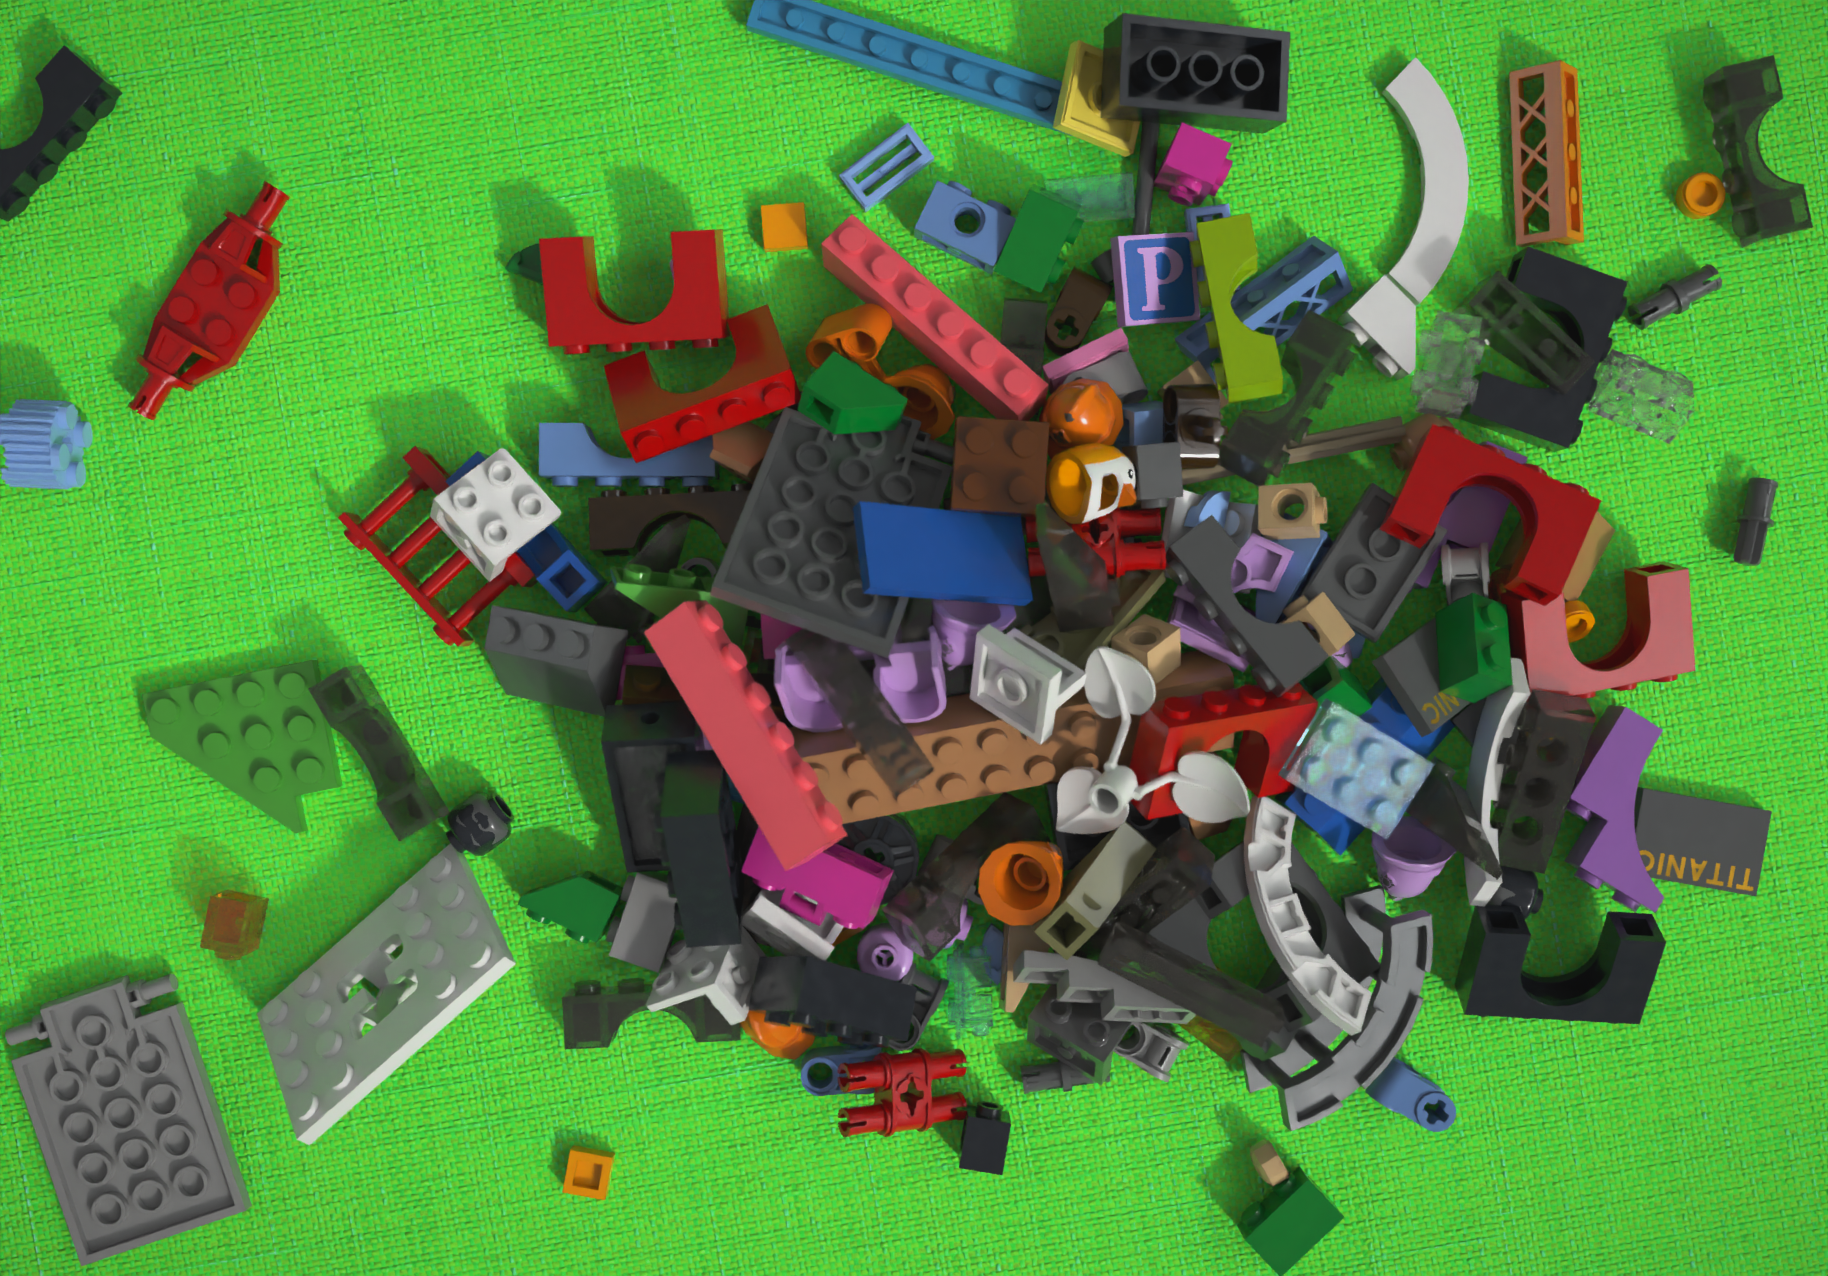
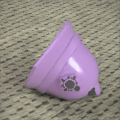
M931 599L933 606L931 619L941 644L942 660L948 670L973 664L976 634L978 631L990 624L1003 632L1016 618L1014 605Z
M1396 816L1380 823L1372 832V847L1379 881L1388 893L1389 898L1394 901L1414 897L1424 892L1435 876L1439 875L1445 867L1446 862L1457 852L1456 836L1443 823L1420 816Z

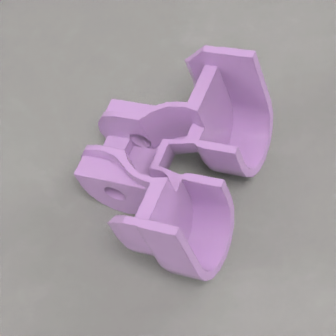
M900 622L888 658L824 636L822 652L791 655L788 643L783 641L775 649V687L787 719L799 729L811 732H829L847 726L853 720L855 713L854 684L850 674L852 662L875 660L876 667L873 672L874 697L877 708L883 716L902 723H919L939 716L946 707V684L942 666L941 644L934 626L932 625L928 628L930 641L902 644Z

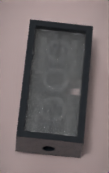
M685 701L606 705L601 745L627 873L671 870L670 866H663L661 860V839L664 838V833H656L654 825L655 804H662L658 794V773L666 771L667 752L705 750L702 729Z

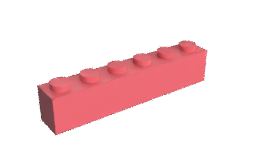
M853 214L821 243L823 266L866 304H876L884 308L890 314L892 327L997 419L1029 421L1042 408L1046 401L1049 384Z
M706 600L683 602L644 633L785 871L805 864L847 836L846 831L842 827L843 820L841 814L824 797L818 787V777L814 769L802 760L794 747V737L789 728L777 719L770 707L771 701L767 691L762 685L755 682L747 669V660L744 653L736 644L730 641L722 627L723 619L715 607L708 604Z

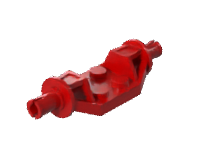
M264 181L263 187L245 215L240 213L237 216L231 211L225 210L223 215L227 218L199 244L155 316L144 354H138L135 358L136 362L146 368L145 371L148 375L133 400L128 404V407L132 410H138L137 413L155 421L157 413L173 387L176 389L180 387L193 392L196 387L195 385L234 367L279 295L278 249L281 248L283 243L272 237L273 232L270 231V228L287 200L289 201L291 197L268 182ZM262 238V246L255 270L246 263L256 240ZM192 352L203 356L182 375L178 374L177 370Z

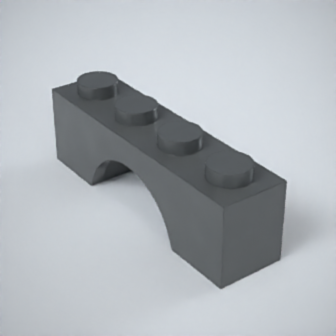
M1210 515L1169 546L1166 552V571L1179 586L1185 584L1195 596L1193 602L1199 613L1206 620L1211 621L1213 619L1224 632L1222 638L1230 651L1238 657L1243 655L1253 667L1251 674L1256 683L1264 691H1272L1279 698L1317 669L1329 655L1300 620L1284 624L1264 622L1250 615L1239 604L1232 589L1231 571L1241 549L1213 515Z

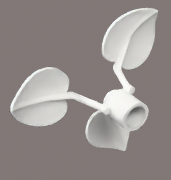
M1097 647L1090 654L1086 663L1085 693L1090 705L1097 714L1104 718H1114L1121 715V725L1109 760L1104 764L1105 772L1103 774L1090 767H1074L1065 772L1061 777L1057 788L1058 814L1056 830L1074 834H1095L1114 830L1120 827L1128 817V802L1132 798L1140 800L1144 794L1168 782H1176L1172 790L1175 803L1184 814L1192 819L1206 823H1219L1236 817H1246L1250 811V803L1243 781L1226 761L1214 754L1201 751L1188 752L1179 760V773L1168 772L1142 786L1137 785L1136 775L1130 768L1117 765L1131 723L1130 714L1141 715L1147 712L1153 705L1156 688L1151 674L1140 662L1109 647Z

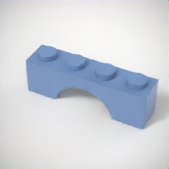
M539 423V476L552 479V486L578 487V479H595L596 487H622V479H639V487H665V480H682V487L709 486V480H720V465L709 457L713 450L712 435L635 463L633 458H619L609 455L596 441L591 427L584 423Z

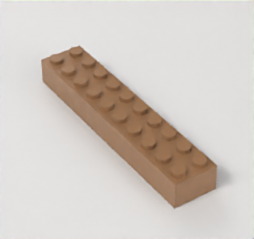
M1195 650L1181 653V665L1155 685L1156 696L1154 702L1162 701L1169 697L1180 698L1203 694L1206 691L1234 689V675L1227 663L1204 652ZM1083 686L1056 709L1052 736L1041 745L971 700L970 693L946 698V707L939 716L919 723L893 721L883 716L880 711L854 715L853 720L839 730L811 732L799 729L796 726L790 727L789 730L794 737V747L802 760L814 769L818 777V787L826 800L838 809L843 820L842 824L1055 783L1060 781L1065 772L1074 767H1090L1098 770L1100 773H1104V764L1109 760L1121 725V715L1114 718H1104L1097 714L1090 705L1085 693V687ZM1130 714L1131 723L1117 761L1118 766H1126L1128 768L1130 766L1141 715ZM1234 733L1219 740L1207 753L1234 748Z

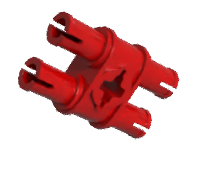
M1117 507L1109 514L1083 524L1068 523L1059 517L1057 513L1043 514L1039 518L1025 517L1027 543L1066 540L1068 546L1054 548H1028L1029 577L1070 574V578L1079 580L1080 576L1115 575V578H1120L1121 575H1125V571L1166 569L1164 540L1124 543L1123 539H1121V537L1160 536V508L1120 510Z
M914 1048L909 1053L890 1055L887 1052H882L876 1055L872 1061L849 1064L841 1063L837 1073L847 1074L846 1077H837L842 1092L874 1088L873 1105L853 1108L845 1107L839 1110L838 1118H847V1121L838 1122L841 1135L843 1137H851L852 1135L877 1132L883 1137H891L894 1132L914 1129L924 1132L933 1123L965 1119L967 1111H957L958 1107H967L964 1095L961 1092H953L952 1094L932 1096L931 1083L933 1079L963 1077L967 1067H957L956 1064L967 1063L964 1052L958 1048L950 1051L929 1053L923 1048Z

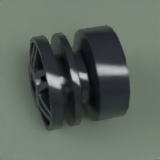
M896 813L842 824L847 836L836 842V844L864 857L867 848H871L874 853L882 852L884 855L880 857V864L894 870L880 905L892 903L906 893L916 877L919 862V846L916 833L903 815Z

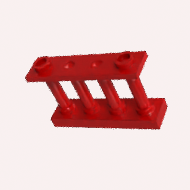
M414 446L402 457L411 467L407 472L409 477L363 520L358 514L343 512L338 519L347 527L343 531L347 539L360 550L366 548L436 623L433 626V630L446 644L452 646L455 643L458 647L469 646L475 640L464 628L510 585L515 587L519 583L522 587L532 588L538 580L529 565L516 551L507 558L503 572L490 582L488 581L451 615L434 596L471 563L460 549L457 550L423 583L405 566L416 553L442 530L434 520L429 517L394 551L387 547L375 534L379 528L421 489L427 491L431 488L438 496L450 487L445 482L450 477V474L427 450Z

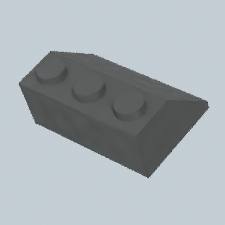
M492 605L484 649L507 695L605 717L606 705H615L628 630L529 610Z

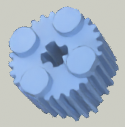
M21 399L16 400L12 404L13 408L9 409V413L0 414V445H3L5 448L3 456L6 457L5 466H8V468H0L1 478L5 480V484L10 487L44 489L81 488L85 484L86 468L82 459L84 455L83 447L88 448L91 446L93 433L90 422L80 421L81 417L78 416V410L74 404L67 401Z

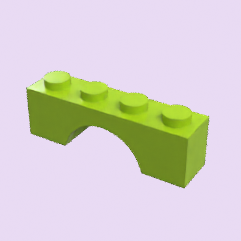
M1250 213L1196 223L1197 240L1189 241L1193 267L1202 266L1204 281L1197 282L1201 308L1210 307L1212 317L1211 322L1205 323L1209 349L1218 348L1220 363L1213 364L1217 390L1226 389L1228 404L1282 394L1283 374L1275 336L1262 334L1245 326L1235 315L1230 303L1237 287L1245 279L1257 272L1258 251Z

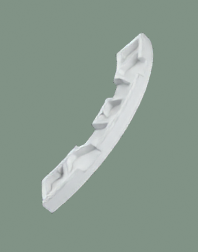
M1415 57L1385 88L1382 94L1394 106L1403 119L1412 139H1415L1421 161L1420 202L1422 203L1419 218L1405 250L1396 264L1386 274L1404 295L1417 306L1434 288L1447 268L1457 247L1468 204L1469 175L1463 136L1455 113L1436 80Z
M1511 658L1513 685L1488 696L1471 753L1465 794L1463 844L1469 905L1485 907L1502 884L1498 853V830L1493 829L1490 824L1491 800L1499 801L1504 764L1498 762L1497 759L1502 740L1512 736L1522 708L1530 696L1523 662L1517 658Z
M1255 795L1252 797L1250 811L1246 818L1244 866L1250 900L1259 927L1282 970L1300 993L1332 1023L1352 1036L1361 1032L1372 992L1350 977L1329 954L1324 955L1308 932L1311 930V927L1302 910L1297 893L1293 894L1288 872V868L1291 867V839L1296 814L1267 796L1258 798Z

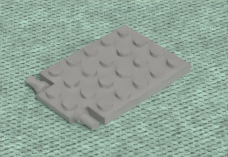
M174 974L148 982L140 979L132 983L129 976L125 975L45 1002L40 1007V1014L34 1015L32 1021L9 1028L5 1032L6 1040L11 1046L36 1037L39 1040L49 1038L52 1045L11 1060L81 1266L244 1212L252 1206L183 1001L144 1015L141 1014L139 1007L150 1004L152 998L177 990L178 981Z

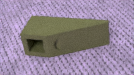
M1125 820L1120 827L1111 830L1063 878L1060 898L1050 914L1033 924L1034 933L1065 960H1068L1100 928L1156 851V847Z

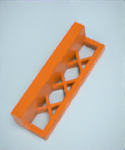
M1562 60L1509 72L1516 246L1524 247L1553 241L1565 245L1583 243L1577 68ZM1544 77V92L1532 106L1524 100L1523 81ZM1544 107H1545V116L1541 113V111L1543 110ZM1524 108L1529 111L1526 114V116L1524 114ZM1537 117L1545 124L1546 136L1534 150L1526 144L1525 132ZM1526 152H1527L1528 154H1530V156L1528 157L1527 160H1526ZM1545 152L1547 154V159H1545L1542 156ZM1539 161L1547 168V180L1538 192L1535 193L1527 186V175ZM1547 195H1548V202H1546V201L1544 200V198H1545ZM1528 196L1532 198L1529 203H1528ZM1541 205L1549 212V231L1529 234V217Z

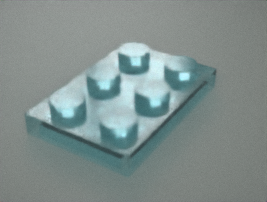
M1325 698L1278 775L1388 840L1435 764Z

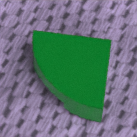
M539 244L531 245L521 252L518 251L509 260L505 269L508 272L543 285Z

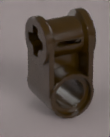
M1074 267L1056 301L1057 304L1049 317L1045 329L1044 343L1048 350L1055 355L1064 356L1078 349L1092 322L1096 321L1113 286ZM1064 325H1068L1072 328L1070 335L1065 340L1058 338L1059 330Z

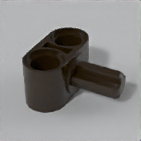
M1214 384L1167 386L1163 396V443L1180 442L1182 470L1215 468L1219 459L1221 436L1228 435V426L1221 425L1220 397Z

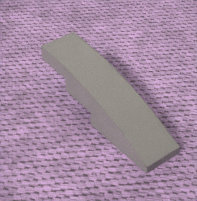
M1023 950L1013 964L1014 982L1057 984V998L1061 1002L1101 1003V1016L1104 1021L1187 1024L1201 1011V1002L1158 980L1116 965L1077 956H1071L1068 960H1065L1057 953Z

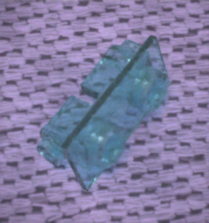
M960 943L953 951V956H948L947 980L948 982H954L955 999H949L948 1021L949 1025H956V1039H961L967 1028H972V1035L974 1036L989 1035V1027L994 1025L992 994H976V987L992 986V958L990 954H987L986 946L969 947L970 953H964V943Z

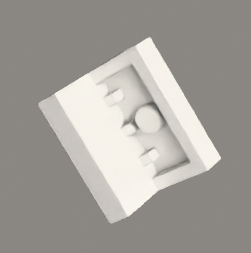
M988 624L976 634L970 699L1041 745L1052 736L1056 709L1085 685L1086 672L1016 628L1004 634Z
M761 888L752 903L743 911L742 926L785 956H811L826 961L835 948L832 944L844 926L836 923L833 920V915L830 913L826 914L820 926L779 907L785 888L782 891H770ZM798 892L796 894L797 896L806 899L816 905L818 903L817 901L808 898Z

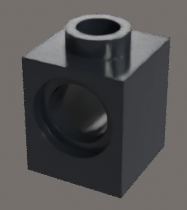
M981 1101L977 1103V1106L967 1105V1115L963 1123L958 1152L959 1168L1003 1175L1011 1128L1009 1112L1003 1111L1001 1105L992 1102Z

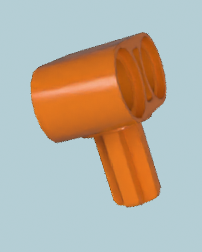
M870 303L824 318L806 347L808 362L818 369L831 353L835 351L847 360L856 362L864 371L878 380L886 377L875 357L892 329L890 314L881 306Z

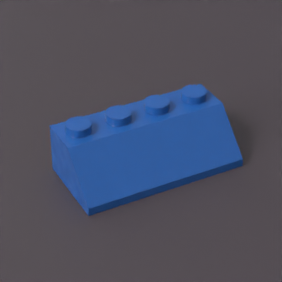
M1382 677L1366 693L1373 707L1322 743L1300 768L1294 790L1277 794L1274 798L1283 807L1295 813L1296 818L1339 856L1343 854L1455 727L1448 720L1434 732L1421 737Z

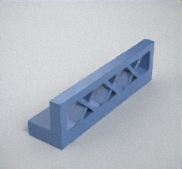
M1313 235L1232 296L1230 303L1235 315L1245 326L1252 330H1256L1258 327H1266L1263 334L1275 336L1276 345L1279 346L1353 291L1338 251ZM1332 273L1336 285L1322 295L1316 294L1321 281ZM1293 301H1300L1296 314L1288 320H1281L1285 308ZM1209 312L1174 339L1180 351L1194 363L1198 360L1215 382L1214 372L1210 363L1219 357L1218 348L1209 349L1205 323L1212 321L1211 312Z

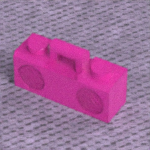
M758 827L741 872L753 877V883L763 889L782 891L785 888L779 907L820 926L826 914L830 913L833 915V920L844 927L864 929L874 920L894 870L835 843L805 864L785 871L762 830ZM797 892L817 901V905L797 896Z

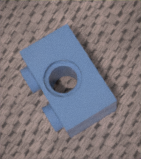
M937 180L916 223L914 237L992 275L1016 218L1010 216L1011 210L999 202L988 200L987 204L971 197L972 191L960 183L949 181L946 185ZM970 215L978 221L979 227L975 232L966 234L956 228L955 221L960 216Z

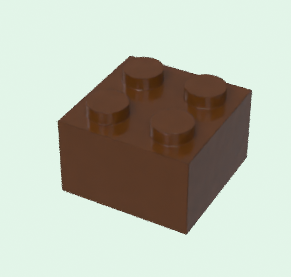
M957 416L954 426L949 510L1032 518L1042 516L1044 512L1049 423Z

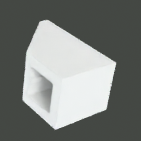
M1384 275L1374 282L1337 320L1344 326L1342 332L1350 342L1358 347L1363 345L1374 356L1372 362L1382 374L1389 378L1394 376L1399 380L1409 375L1416 368V306Z

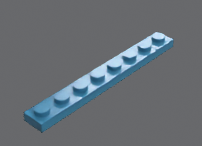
M754 0L746 24L747 30L1064 133L1053 128L1062 85L1061 81L812 0Z

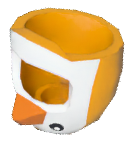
M1096 442L1070 447L1054 455L1046 468V489L1051 505L1059 517L1068 523L1083 524L1109 514L1117 507L1136 503L1137 496L1134 491L1136 476L1133 463L1115 446Z

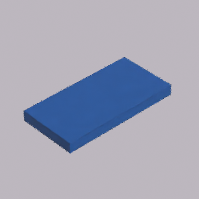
M859 501L853 507L863 594L1026 606L1033 600L1020 517Z

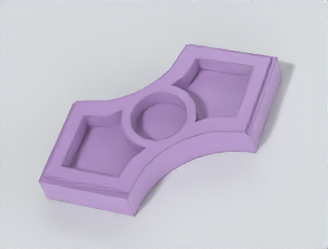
M1252 533L1244 546L1240 548L1241 550L1232 566L1231 584L1233 592L1236 593L1246 589H1262L1274 593L1294 551ZM1185 584L1182 586L1178 585L1174 596L1194 605L1193 600L1195 596Z

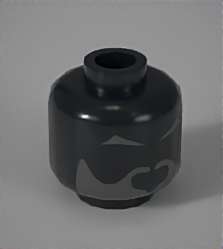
M477 791L449 812L447 819L450 830L446 832V835L458 852L463 853L467 850L475 856H484L510 836L512 831L511 822L514 820V816L508 805L498 794L493 792L488 795L485 792Z
M1499 860L1502 884L1486 905L1520 907L1524 919L1530 913L1536 914L1543 901V890L1538 888L1536 874L1527 868Z

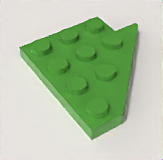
M309 660L142 694L150 737L294 833L308 830L301 795L343 786L318 660Z

